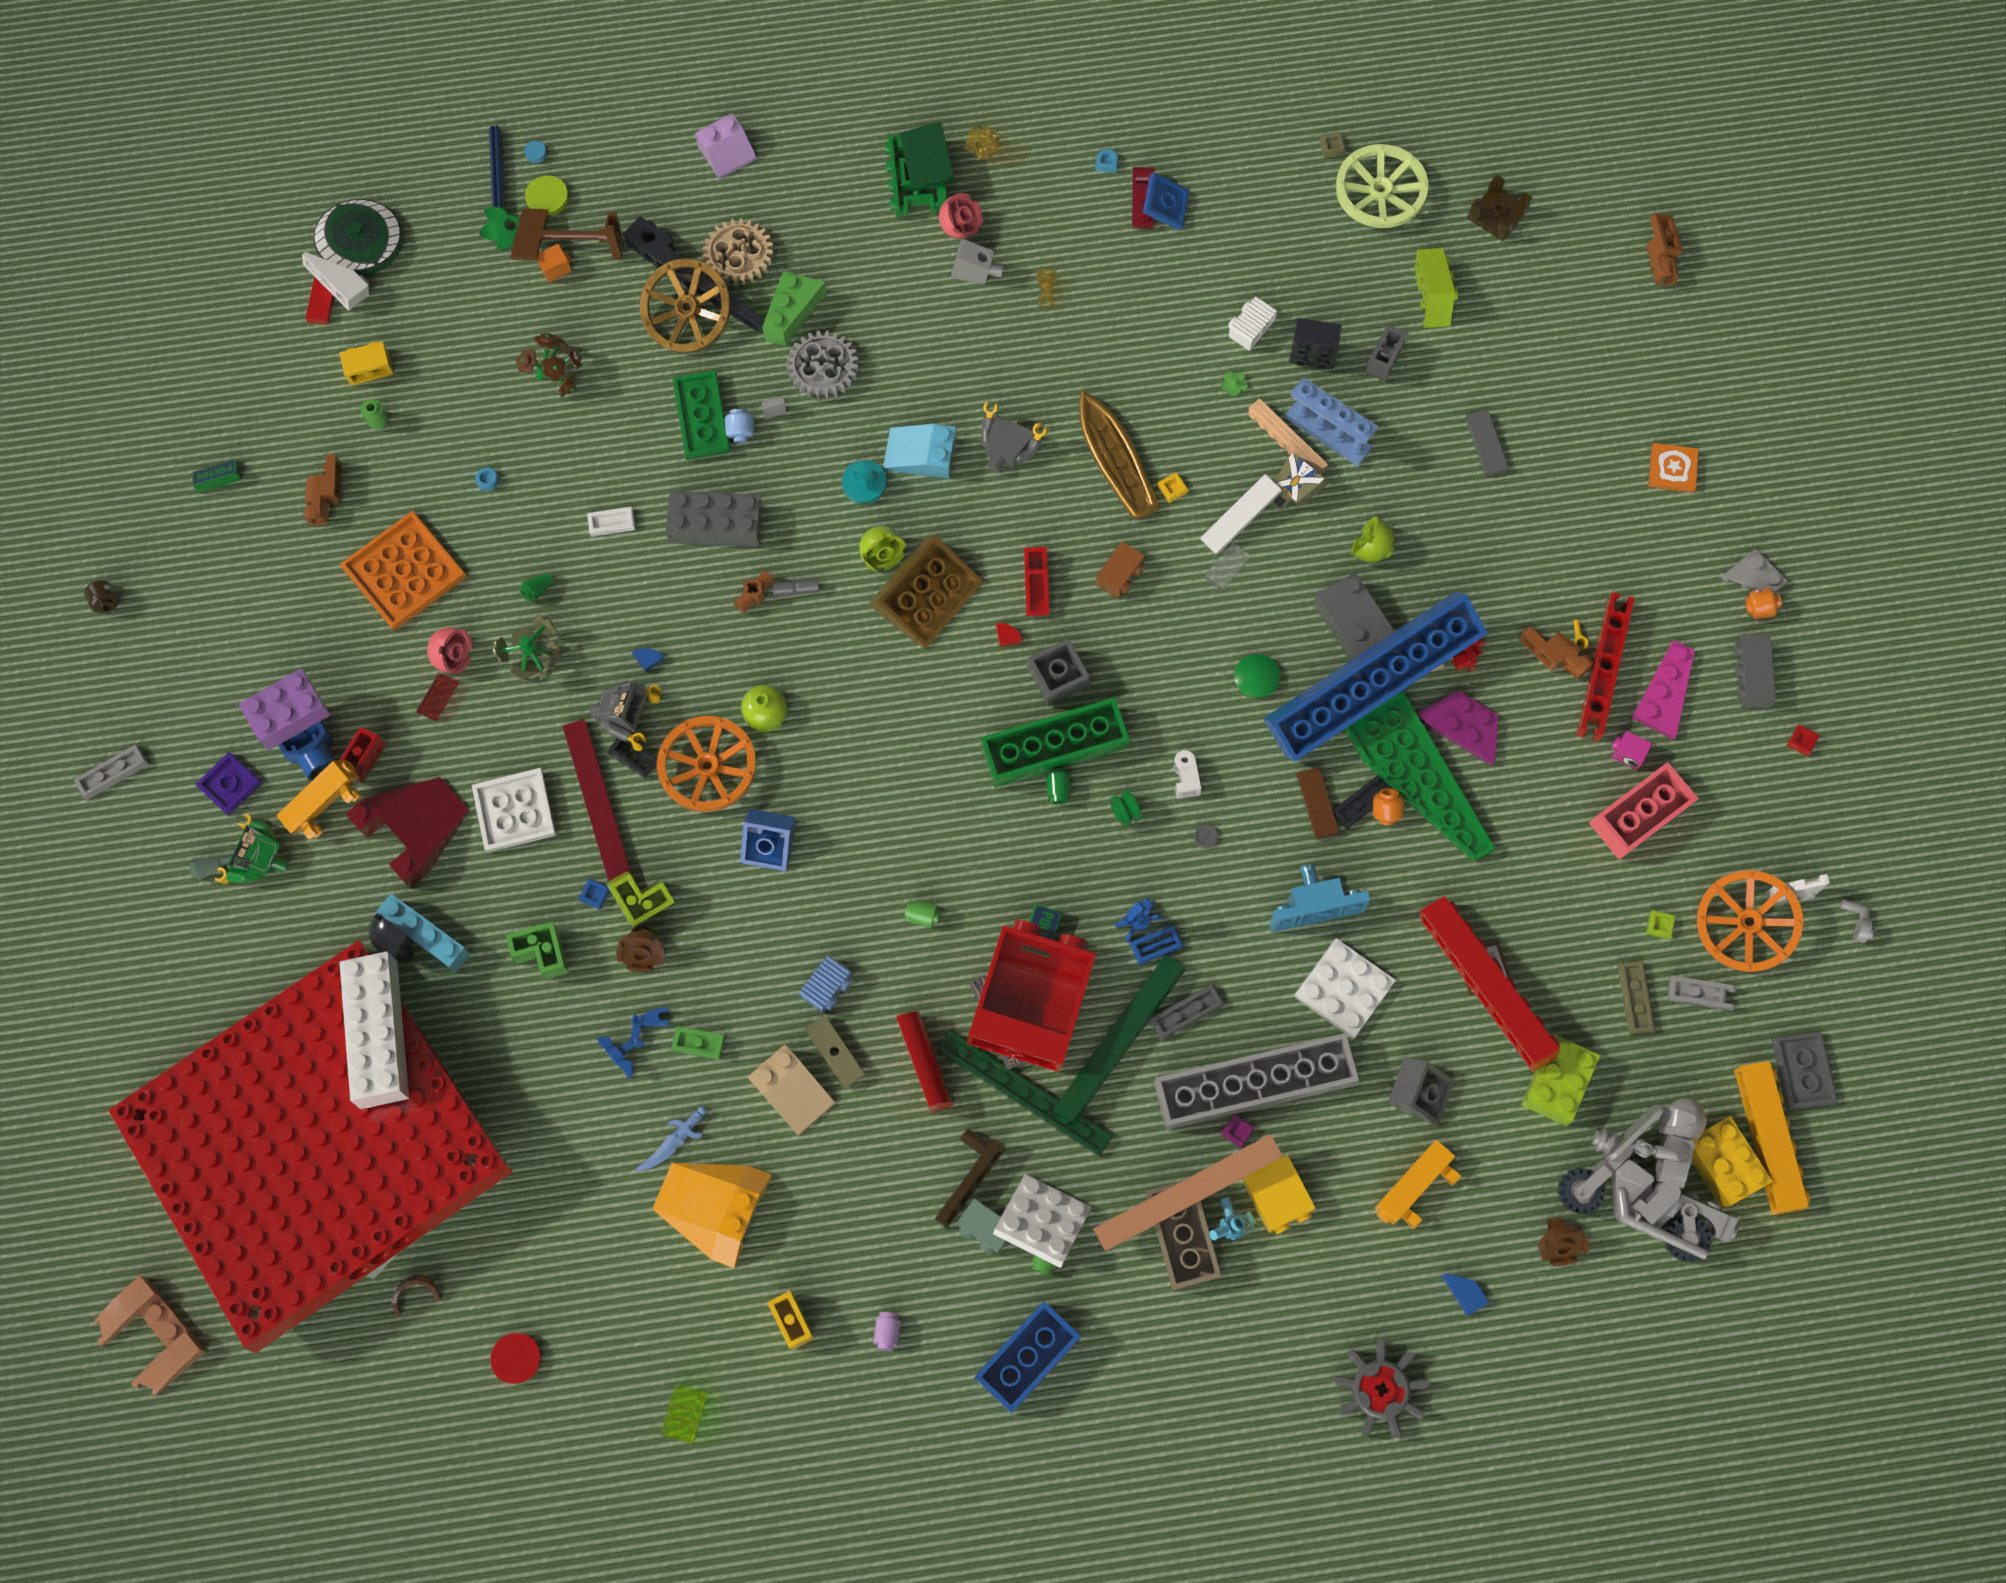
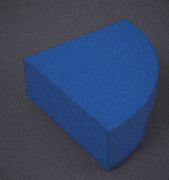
M641 648L632 652L645 672L665 660L662 654L650 648Z

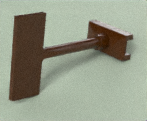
M522 209L510 255L511 260H537L543 239L599 240L602 243H609L614 260H622L620 247H625V240L617 212H608L605 228L599 229V231L545 230L549 213L548 209Z

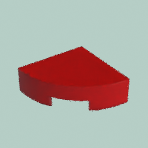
M996 623L1000 647L1022 644L1021 635L1014 627L1005 623Z

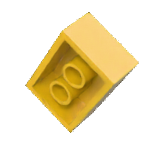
M1731 1116L1703 1131L1698 1140L1690 1139V1141L1695 1142L1691 1161L1723 1209L1773 1182Z

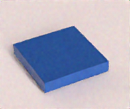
M1154 172L1149 177L1143 213L1180 230L1183 228L1190 190Z

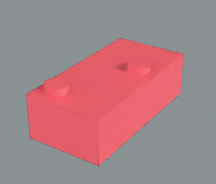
M1667 762L1598 814L1589 824L1620 860L1699 798Z

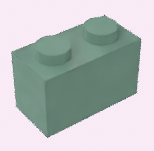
M973 1199L957 1222V1226L960 1228L958 1232L969 1240L972 1237L980 1242L979 1247L990 1255L992 1252L998 1255L1007 1242L993 1234L1001 1217L976 1199Z

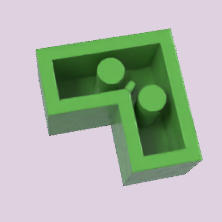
M553 921L506 935L511 958L517 964L537 958L540 973L546 980L569 973L559 929Z

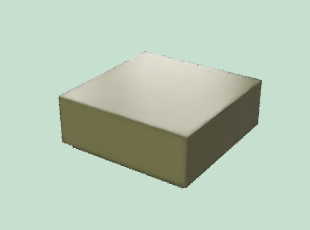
M1341 132L1320 136L1319 141L1324 158L1345 155L1346 149Z

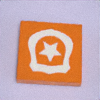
M1653 443L1651 446L1648 487L1694 493L1696 490L1698 448Z

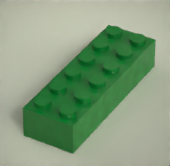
M1115 697L980 737L981 748L994 788L1041 775L1053 769H1061L1127 749L1130 741Z

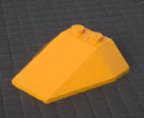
M671 1163L653 1210L711 1260L735 1268L744 1246L742 1243L760 1197L763 1198L772 1174L751 1166Z

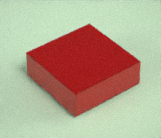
M1798 724L1786 746L1808 757L1820 735Z

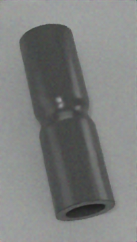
M818 579L772 583L774 597L794 595L796 593L820 592Z

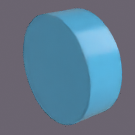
M531 141L524 148L525 156L531 163H540L547 157L545 145L540 141Z
M482 468L475 476L476 483L481 490L491 491L499 484V476L492 468Z

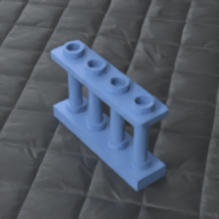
M1302 378L1291 392V397L1297 401L1286 413L1285 419L1359 467L1372 449V446L1367 442L1376 432L1378 426L1306 378Z

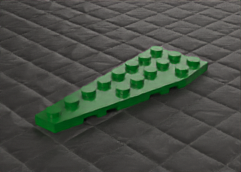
M1403 690L1344 729L1362 762L1374 773L1381 776V779L1391 788L1393 787L1406 802L1471 861L1475 862L1496 850Z

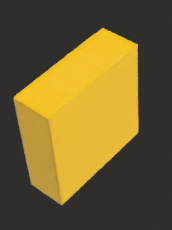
M1177 472L1157 483L1158 488L1168 503L1187 494L1189 490Z

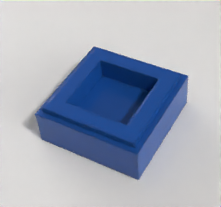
M588 879L578 900L601 911L610 894L608 886Z

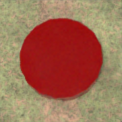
M522 1333L507 1334L499 1339L493 1347L490 1356L491 1369L496 1377L505 1383L515 1385L533 1378L539 1370L542 1360L537 1342L530 1336Z

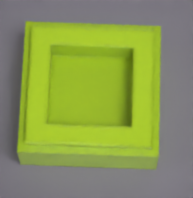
M1651 910L1646 935L1670 940L1676 916Z

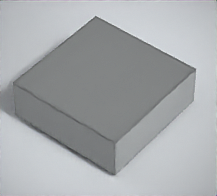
M781 396L761 403L765 419L787 413L785 402Z

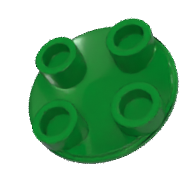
M1251 654L1239 661L1234 672L1235 683L1246 697L1261 698L1274 693L1281 678L1276 662L1262 654Z

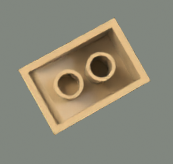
M786 1045L782 1046L748 1076L751 1083L798 1136L835 1104L832 1098Z

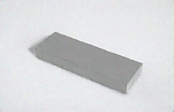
M135 744L73 780L83 798L87 801L145 768L149 763L140 747Z

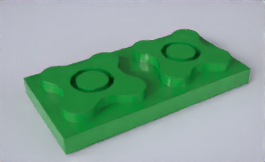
M712 370L673 377L686 460L730 453L717 371Z

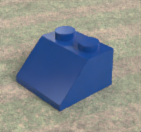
M750 809L743 822L740 863L787 871L795 837L796 817Z

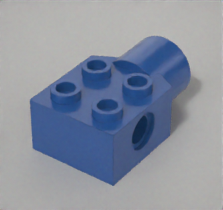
M323 721L316 723L278 745L283 755L292 764L300 765L310 781H313L332 761H336L329 749L334 740Z

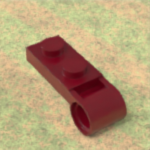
M1133 167L1132 229H1153L1154 218L1144 214L1143 209L1149 177L1155 172V167Z

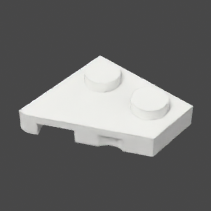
M1827 874L1820 875L1816 881L1805 882L1803 879L1786 883L1801 901L1815 898L1817 893L1830 884ZM1774 886L1766 892L1767 900L1778 891ZM1783 896L1777 901V904L1787 903L1788 900Z

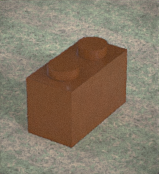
M1122 541L1097 574L1096 585L1119 599L1123 593H1128L1133 583L1131 581L1135 576L1139 577L1145 569V555Z

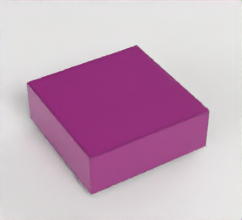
M1235 1114L1222 1131L1221 1136L1241 1149L1255 1128Z

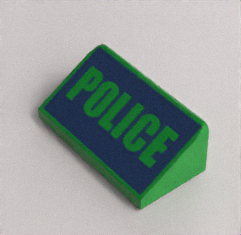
M236 459L192 472V484L198 493L242 480Z
M1034 904L1029 922L1042 928L1041 937L1054 940L1062 913ZM1022 946V947H1021V949H1024V950H1027V951H1030V952H1033V953H1036V954H1039V955H1042V956H1045V957H1048V956H1049V954H1048V953H1045V952H1041V951H1038V950H1035V949H1031V948H1028V947H1025V946Z

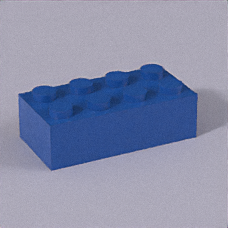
M1043 1301L974 1378L1002 1406L1013 1414L1081 1339V1336Z

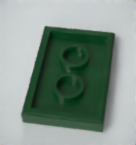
M941 121L900 133L913 192L955 181Z

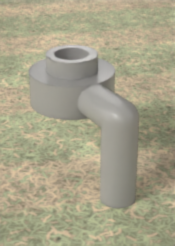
M1843 899L1840 904L1841 909L1860 914L1854 929L1853 940L1865 943L1867 939L1871 940L1875 927L1872 926V921L1869 920L1870 908Z

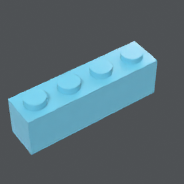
M390 894L376 911L382 918L384 917L407 934L414 943L455 973L471 955L462 945L393 894Z

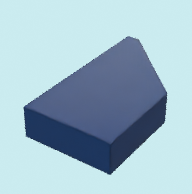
M1447 1273L1441 1276L1466 1316L1489 1303L1476 1281Z

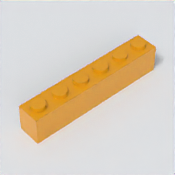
M1770 1061L1742 1065L1735 1069L1734 1072L1756 1156L1773 1181L1765 1186L1772 1216L1809 1208V1193L1802 1183L1803 1170L1801 1165L1797 1164L1795 1157L1797 1152L1796 1144L1790 1138L1788 1131L1790 1129V1122L1787 1115H1784L1782 1108L1783 1096L1776 1086V1070L1774 1067H1771Z

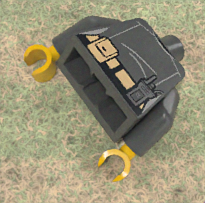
M624 681L616 687L605 689L602 692L599 704H593L590 707V714L601 724V728L607 733L622 741H631L633 748L641 751L643 750L642 746L636 742L640 740L646 743L644 735L641 733L632 735L630 732H634L647 695L650 702L659 703V695L662 694L661 688L658 685H651L649 688H645V685Z

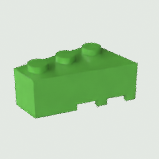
M783 271L762 327L765 341L786 346L802 327L805 319L815 311L818 303L827 296L825 282Z

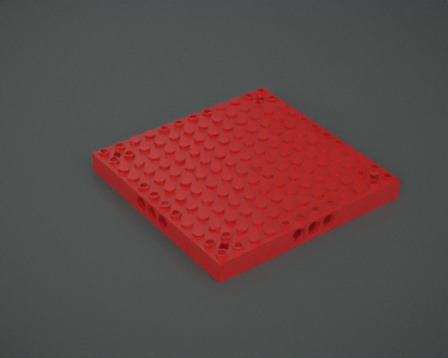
M360 940L338 953L108 1110L245 1349L255 1354L513 1172L402 1000L401 1011L409 1099L360 1109L350 1101L340 961L372 955Z

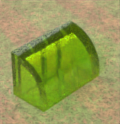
M674 1385L660 1435L693 1444L708 1393Z

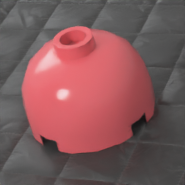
M958 193L949 197L941 205L939 211L941 228L947 235L956 239H965L977 234L979 226L983 223L979 204L977 201L973 202L968 198L970 195L965 193Z
M454 627L442 628L436 631L430 638L427 646L429 661L436 669L449 674L461 673L466 669L471 657H467L469 649H472L473 646L471 637L467 631Z

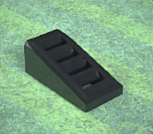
M617 738L608 749L607 754L646 779L656 766L657 757L642 747L643 750H635L630 758L627 759L625 756L630 749L635 750L632 742L628 740L625 742ZM624 743L627 745V747L620 754L618 750ZM638 754H641V759L637 764H634L633 760ZM646 759H649V764L642 770L640 766Z

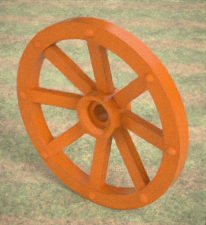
M700 716L681 723L667 735L658 753L657 771L664 790L676 803L693 811L712 812L734 804L747 792L756 772V755L749 737L738 725L721 717ZM704 726L715 727L708 753H704L692 731L693 729ZM722 729H725L734 734L740 742L716 757ZM685 733L698 755L697 759L671 751L674 743ZM745 748L747 754L746 770L720 765ZM667 758L696 768L668 779L666 770ZM706 765H712L710 769H704ZM717 774L743 777V779L734 791L727 794ZM700 775L691 799L684 797L673 787ZM708 778H711L721 799L701 802L699 799Z
M1744 870L1720 878L1706 891L1697 912V928L1704 947L1718 962L1734 970L1758 972L1777 966L1792 954L1802 935L1803 914L1797 897L1783 881L1765 872ZM1739 880H1747L1746 910H1743L1723 887ZM1754 880H1759L1774 886L1778 891L1755 911ZM1716 893L1738 917L1706 916L1708 906ZM1785 896L1791 906L1794 919H1767L1761 916ZM1752 918L1754 920V924L1752 926H1747L1745 924V919ZM1706 923L1738 925V927L1715 947L1708 935ZM1761 926H1789L1794 928L1788 944L1782 949ZM1743 932L1745 933V963L1733 960L1721 953ZM1753 933H1756L1777 955L1769 960L1753 963Z

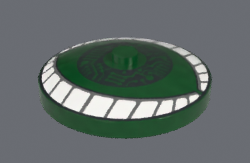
M353 199L331 207L320 217L314 229L313 242L320 258L352 269L359 276H366L383 270L396 259L403 244V233L397 216L388 207L372 200Z

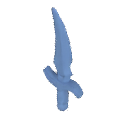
M700 1106L698 1112L695 1111L685 1123L680 1120L669 1121L668 1125L678 1126V1130L668 1135L656 1152L638 1166L636 1171L650 1169L662 1163L676 1151L680 1144H684L687 1136L693 1139L702 1138L703 1135L701 1133H693L692 1128L707 1113V1108Z

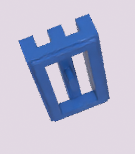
M1174 925L1129 943L1137 959L1138 966L1183 948ZM1169 933H1172L1173 935L1172 937L1161 940L1139 950L1137 948V946L1141 944H1144L1161 936L1167 935ZM1174 941L1176 942V944L1172 946H1169L1147 956L1141 957V955L1144 953H1147L1149 951H1152Z

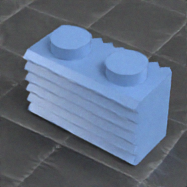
M827 955L800 990V997L823 1014L827 1009L831 1011L838 1002L836 997L840 991L843 990L845 992L852 984V972Z

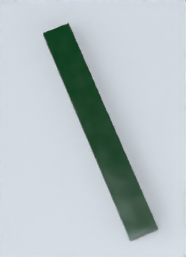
M1166 955L1163 957L1053 1109L1056 1113L1075 1124L1186 971L1185 966Z
M949 1030L936 1049L937 1052L1100 1158L1113 1135L1082 1115L1075 1124L1059 1115L1053 1109L1059 1100L1013 1070H1007L1004 1064L978 1047L966 1044L967 1040Z

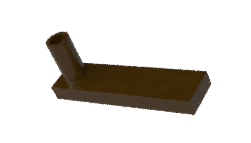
M967 1129L962 1135L961 1141L981 1156L935 1218L938 1224L946 1230L1005 1151L1003 1145L996 1139L989 1143L970 1129Z

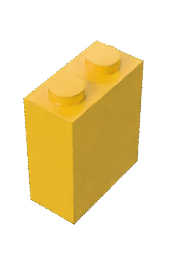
M1288 1155L1242 1178V1182L1268 1233L1275 1231L1276 1234H1280L1290 1228L1289 1223L1295 1220L1298 1223H1302L1312 1217L1311 1212L1316 1209Z

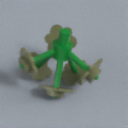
M537 615L532 620L536 625L537 631L535 633L530 632L527 627H521L518 632L512 634L514 640L511 646L506 644L503 637H499L494 641L493 654L500 663L509 661V651L520 650L523 653L522 660L518 663H513L510 671L513 677H518L520 680L534 679L536 677H539L540 680L548 679L549 675L552 674L551 669L555 667V662H559L562 658L561 646L556 645L553 641L547 644V648L537 646L535 640L541 633L551 636L557 632L553 622L542 615ZM536 651L541 652L543 655L541 662L536 655ZM528 656L533 658L540 672L537 674L535 672L536 667L532 664L530 665L527 661Z

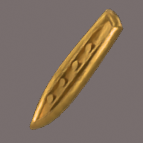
M1081 391L1079 418L1082 433L1096 464L1133 519L1148 517L1159 509V505L1129 435L1117 417L1102 402L1087 392Z

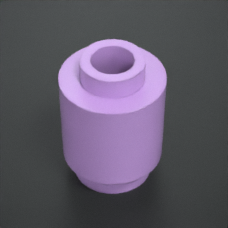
M890 1312L879 1313V1318L876 1319L873 1341L874 1344L878 1345L879 1350L893 1351V1347H898L901 1328L899 1314Z

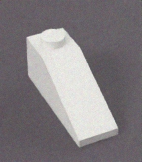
M305 252L302 254L303 265L348 311L369 296V283L362 275L359 276L352 269Z

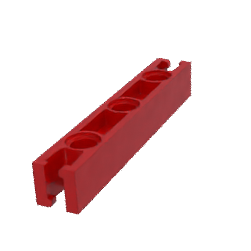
M1615 592L1611 593L1606 602L1593 658L1594 664L1591 667L1576 732L1577 737L1585 738L1588 726H1586L1587 720L1595 722L1597 727L1592 740L1596 742L1600 741L1605 732L1635 600L1634 597L1628 596L1626 601L1621 603V608L1624 609V612L1615 611V601L1620 599V594ZM1610 622L1617 623L1620 628L1613 627ZM1601 663L1607 664L1610 670L1604 669ZM1591 706H1597L1601 712H1595Z

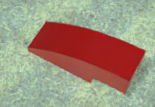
M1047 547L1024 548L1026 616L1049 615Z

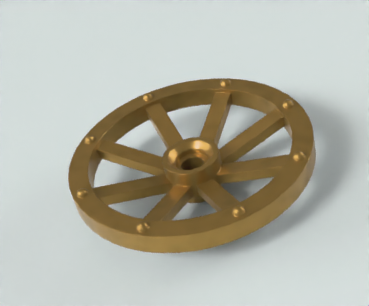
M677 259L659 267L647 280L640 298V315L648 334L664 348L679 353L700 351L713 344L724 332L731 313L730 292L721 275L709 265L694 259ZM682 268L695 269L688 295L685 294L675 270ZM703 271L714 280L717 286L695 299ZM667 274L679 296L678 299L654 291L658 282ZM716 295H721L722 306L720 315L699 308L700 305ZM651 297L675 306V309L651 319L650 299ZM691 305L690 310L686 311V307ZM696 315L717 321L713 330L704 338ZM680 316L669 341L662 337L654 327L657 324ZM687 319H689L696 342L678 344L676 342Z

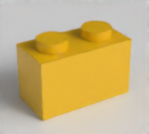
M383 341L371 342L366 346L349 348L346 351L339 352L344 375L351 386L394 374L389 352Z
M791 1291L767 1302L790 1350H794L815 1339Z

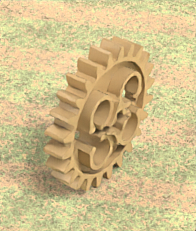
M740 218L738 224H735L733 219H731V225L723 222L722 229L715 226L716 233L709 232L710 239L704 240L706 245L703 247L704 262L724 278L726 285L731 280L734 282V286H737L738 281H742V284L745 286L748 279L754 283L755 276L760 279L762 278L761 271L768 272L766 265L772 266L771 258H774V248L771 237L766 234L765 228L760 230L758 223L752 227L751 220L746 224H743L742 218ZM752 234L755 239L752 243L754 251L757 252L756 254H750L751 250L749 244H751ZM727 250V261L725 262V271H723L722 265L724 264L723 254L720 253V251Z

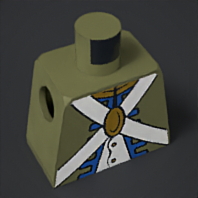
M1292 452L1274 481L1282 492L1273 502L1282 510L1291 500L1301 507L1324 488L1328 482Z

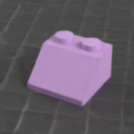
M732 113L695 133L698 148L719 179L756 160L754 151L743 128Z

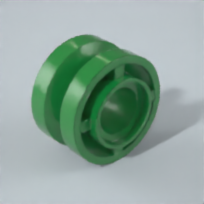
M1128 789L1121 792V798L1117 795L1110 797L1112 811L1118 822L1124 827L1131 824V819L1135 821L1142 819L1140 805Z

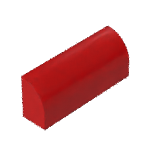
M913 1011L897 1015L896 1018L930 1113L932 1114L954 1106L920 1012Z

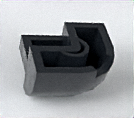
M376 913L369 925L371 944L380 953L388 951L397 962L401 957L408 962L414 955L408 949L414 941L391 922Z

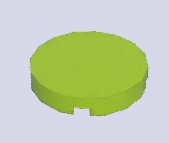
M545 175L537 177L530 182L525 191V199L529 209H548V215L551 216L562 212L568 204L567 187L561 179L555 176Z

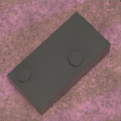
M1356 572L1316 593L1313 604L1350 661L1395 632Z

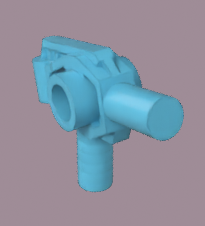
M1230 1197L1220 1200L1225 1218L1220 1220V1227L1210 1231L1209 1235L1212 1240L1225 1236V1238H1230L1234 1241L1255 1231V1223L1257 1222L1251 1211L1244 1215H1235Z

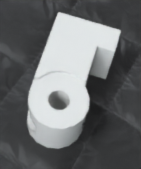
M1182 750L1176 754L1174 760V770L1179 774L1180 783H1176L1177 799L1200 796L1201 785L1195 757L1190 751Z

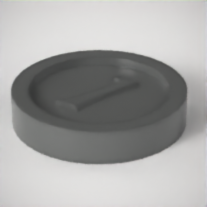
M1201 825L1194 833L1195 843L1204 849L1213 847L1218 839L1216 829L1210 825Z

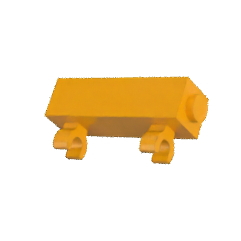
M345 759L332 761L276 815L291 834L303 831L309 840L313 837L318 838L323 833V830L313 821L340 795L346 803L356 802L361 797L358 790L351 786L359 778L354 766Z
M1435 1140L1375 1206V1209L1378 1211L1376 1213L1377 1216L1388 1224L1390 1222L1393 1225L1402 1218L1412 1229L1416 1228L1422 1219L1409 1209L1410 1206L1439 1174L1452 1186L1459 1180L1461 1175L1448 1165L1455 1156L1438 1140Z

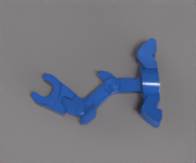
M1147 897L1142 902H1136L1127 912V916L1122 919L1123 921L1114 924L1116 928L1132 925L1133 928L1125 939L1126 943L1136 930L1144 931L1148 928L1150 922L1167 919L1164 915L1149 917L1150 910L1156 903L1154 900L1151 902Z
M661 1007L646 1011V1014L638 1017L634 1014L631 1020L633 1026L631 1038L618 1049L613 1046L611 1038H597L600 1047L605 1049L613 1062L625 1072L624 1074L628 1079H631L633 1076V1065L631 1061L626 1060L624 1055L633 1048H640L645 1045L644 1041L639 1040L643 1026L667 1027L670 1025L669 1020L663 1021L659 1019L662 1014H668V1008Z

